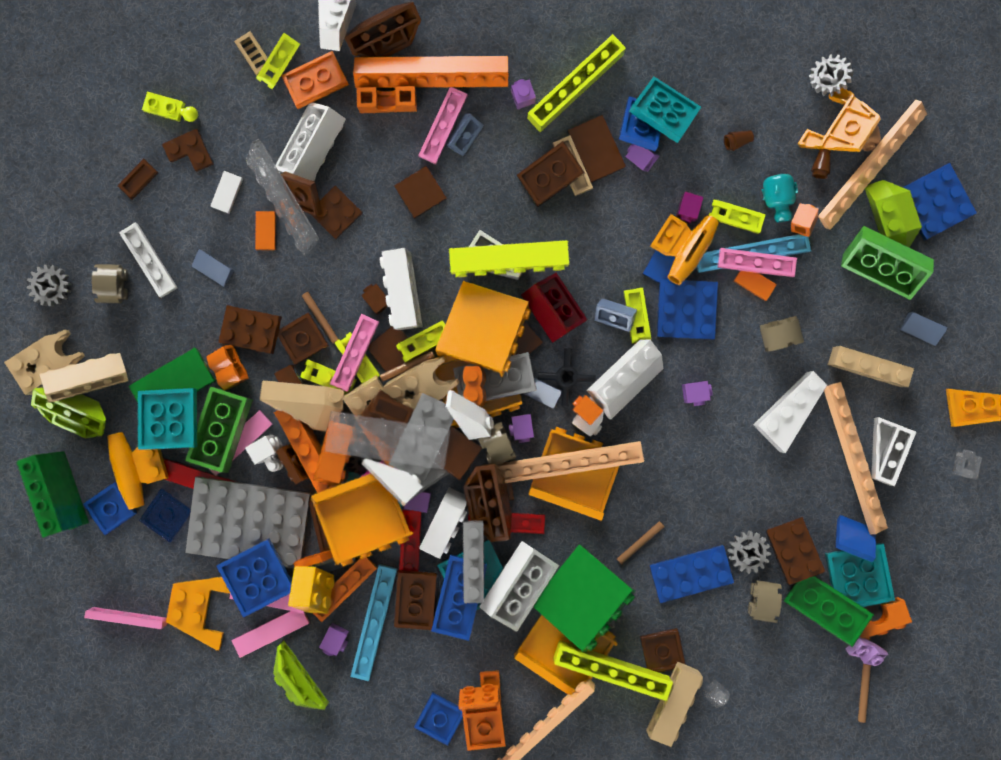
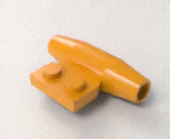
M670 214L650 247L665 256H675L668 274V279L671 282L681 285L697 267L711 245L719 225L716 218L710 215L705 216L691 231L687 223Z
M123 432L108 435L111 466L118 489L128 509L131 510L144 506L142 483L150 484L169 478L161 450H138L137 447L132 451Z

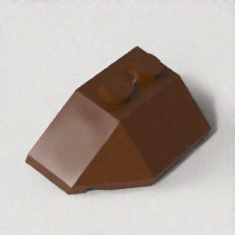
M413 1L392 6L357 24L345 35V40L355 56L388 57L412 44L421 18Z
M496 464L476 466L463 486L470 520L483 521V534L490 542L510 540L512 513L504 476Z

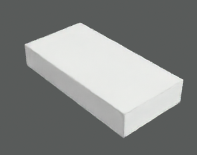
M224 171L211 207L230 214L243 178Z

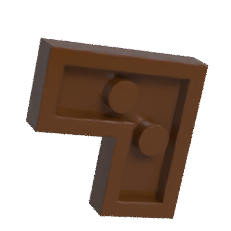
M197 128L162 144L171 163L188 155L196 172L214 164Z

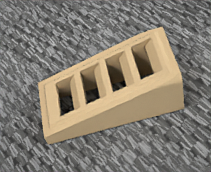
M249 31L234 42L254 73L258 75L263 65L256 68L255 64L263 59L266 62L268 58L251 31ZM252 40V44L245 48L242 47V45ZM253 47L257 48V50L247 55V51ZM258 53L261 54L259 58H257L254 61H251L250 58L254 57Z

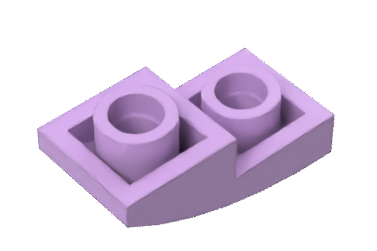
M861 637L858 638L853 647L849 645L845 648L849 655L860 657L864 664L873 666L881 664L884 658L889 655L880 646Z

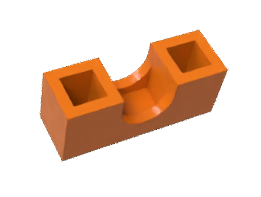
M415 86L395 87L393 91H379L376 87L357 88V108L360 113L417 112Z
M896 597L895 601L881 603L882 616L876 621L870 620L860 637L869 640L871 636L885 635L888 633V630L894 628L902 629L907 626L906 624L912 623L905 600Z

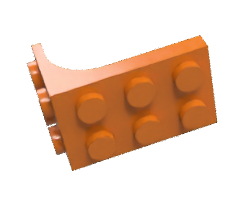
M486 684L482 687L474 688L473 686H467L460 689L458 706L463 714L467 751L506 747L498 685Z

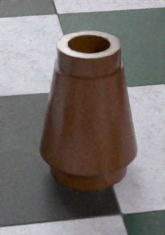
M751 130L729 132L724 136L726 149L732 151L754 141V134Z
M819 149L811 169L812 177L818 179H826L830 174V150Z

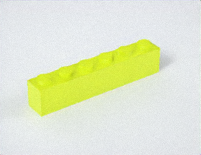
M612 34L528 112L527 119L539 132H542L624 55L626 47Z
M568 240L449 248L451 274H455V277H466L467 273H475V276L487 275L486 272H494L495 275L506 274V271L514 270V273H525L526 269H533L534 272H543L545 268H553L554 271L565 270V267L569 265Z
M561 640L558 642L553 657L555 665L667 701L673 684L668 675L595 651L590 652L588 650V652H582L576 645Z

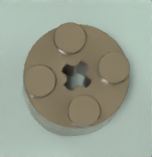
M95 264L94 267L97 268V271L92 273V292L97 294V298H94L95 302L122 303L123 300H127L128 290L124 289V281L128 280L127 269H123L122 265Z
M797 316L760 325V332L766 352L804 342Z
M502 422L495 424L491 428V437L478 438L482 449H487L485 453L489 464H496L497 466L516 458Z
M758 580L755 583H751L750 594H752L753 602L748 603V614L752 616L753 620L778 622L775 616L779 617L781 610L782 594H778V589H782L781 584Z

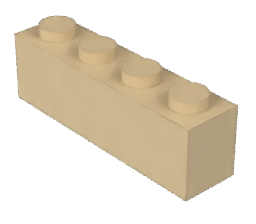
M842 346L833 347L828 362L829 366L898 387H909L914 368Z
M120 353L108 354L102 358L89 359L80 364H70L65 368L48 370L45 373L39 374L49 403L128 381Z
M677 662L670 677L673 684L667 701L660 699L646 730L650 739L670 747L678 739L681 724L685 723L687 711L694 704L697 689H700L703 683V676L697 669Z

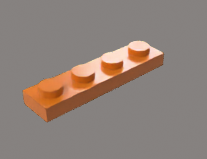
M368 557L360 558L334 583L328 614H313L323 622L378 567Z

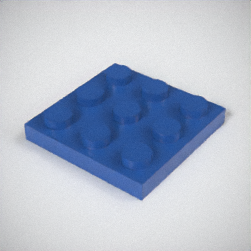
M950 163L903 187L911 192L922 226L919 232L923 240H927L977 213Z
M660 279L657 337L715 339L718 282L684 280L681 285H677L670 280Z
M270 538L216 566L243 618L290 594L292 580Z

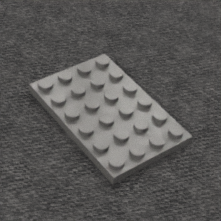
M195 477L185 553L230 559L270 538L284 567L294 569L293 563L301 559L303 555L311 493Z

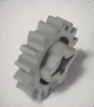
M830 54L829 59L821 57L822 62L816 61V68L810 69L812 74L809 75L812 88H815L816 93L821 91L822 96H825L827 93L833 96L834 92L841 94L840 89H847V83H852L851 76H853L851 63H847V58L841 60L840 55L833 58L832 54Z
M44 265V269L37 267V273L31 272L33 278L27 279V281L31 282L27 289L32 290L29 296L35 297L34 302H40V305L43 306L48 304V306L54 307L55 303L62 304L61 299H68L65 294L71 293L67 286L72 285V283L66 281L69 275L64 274L65 270L58 269L54 265L51 267L50 265ZM44 283H45V284H48V283H49V284H51L52 286H54V288H52V287L49 288V287H47L46 285H44Z
M748 531L747 535L744 532H740L741 537L735 535L736 541L729 542L733 547L727 549L728 552L732 553L728 558L735 560L732 565L734 567L739 565V571L742 572L745 569L750 574L751 569H753L757 573V567L764 569L763 562L769 563L766 556L771 555V553L766 551V549L770 545L764 544L766 538H760V534L757 532L754 536L752 531ZM749 540L748 543L741 544L743 541ZM759 545H760V547H761V554L759 553V550H758ZM743 549L751 550L756 555L747 554ZM737 550L740 552L741 555L740 560L737 556Z

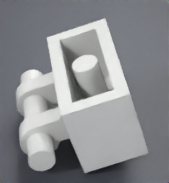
M264 436L245 447L255 465L264 462L271 472L281 470L284 466L275 456L277 455L276 450L283 446L278 436Z

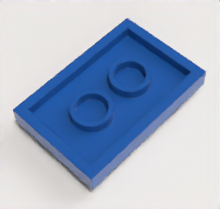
M629 96L626 102L619 140L656 151L661 132L629 112L637 100Z

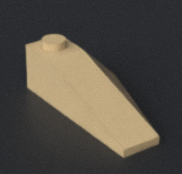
M262 381L260 394L262 402L279 411L293 416V419L308 424V427L314 430L326 432L330 421L338 422L343 409L344 390L325 386Z

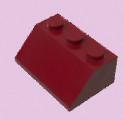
M557 272L534 284L521 294L525 301H529V308L552 343L588 320Z

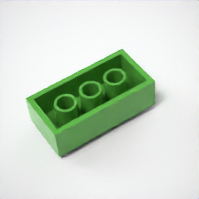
M863 226L844 252L841 267L911 300L932 275L934 259Z
M210 386L197 424V447L189 448L185 461L221 473H229L253 399Z

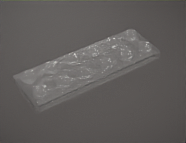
M261 140L252 141L246 157L247 165L255 172L257 182L263 186L268 200L275 206L278 217L283 219L287 232L292 234L295 239L297 249L302 251L303 255H306L313 250L319 237Z
M331 411L325 451L444 470L450 430Z

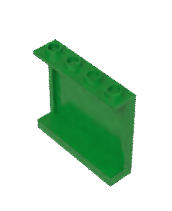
M65 451L35 454L16 461L42 538L89 523Z
M579 544L548 582L533 607L582 652H588V650L591 652L598 644L596 640L600 635L604 636L609 631V624L613 619L616 621L623 613L621 609L634 600V593L636 591L595 558L585 547Z

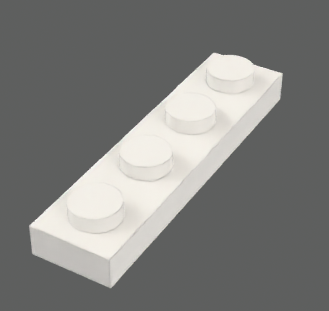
M135 222L119 232L160 298L178 288L138 223Z

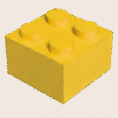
M295 566L288 606L307 613L328 614L331 606V592L334 587V575L317 567Z

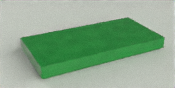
M195 347L129 385V388L138 403V391L195 388L198 392L215 382V379L198 348Z
M816 576L796 582L784 602L851 647L854 646L874 616L873 613Z

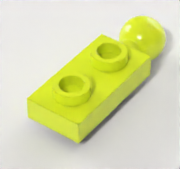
M147 92L142 108L144 112L179 122L182 116L188 122H194L198 118L197 110L191 106L184 108L185 103L183 101Z

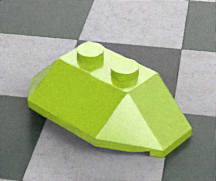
M885 180L867 185L865 191L879 233L910 248L922 228L910 190Z
M35 388L33 390L31 406L35 409L37 408L41 415L50 423L83 438L99 437L104 434L106 418L98 401L80 394L49 403L43 388Z
M285 641L281 642L277 647L273 671L275 682L284 688L286 697L290 702H294L296 706L325 709L329 703L287 643Z

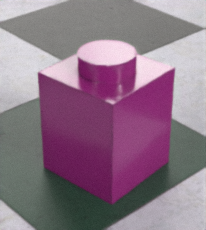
M684 192L676 217H679L685 223L695 222L699 215L703 197Z

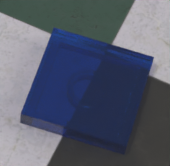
M160 489L139 521L168 542H172L190 516L191 508L165 490Z

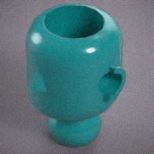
M778 174L766 178L762 189L763 200H765L769 208L775 209V221L780 223L792 220L793 214L789 206L793 205L796 201V194L798 193L797 182H794L790 174Z

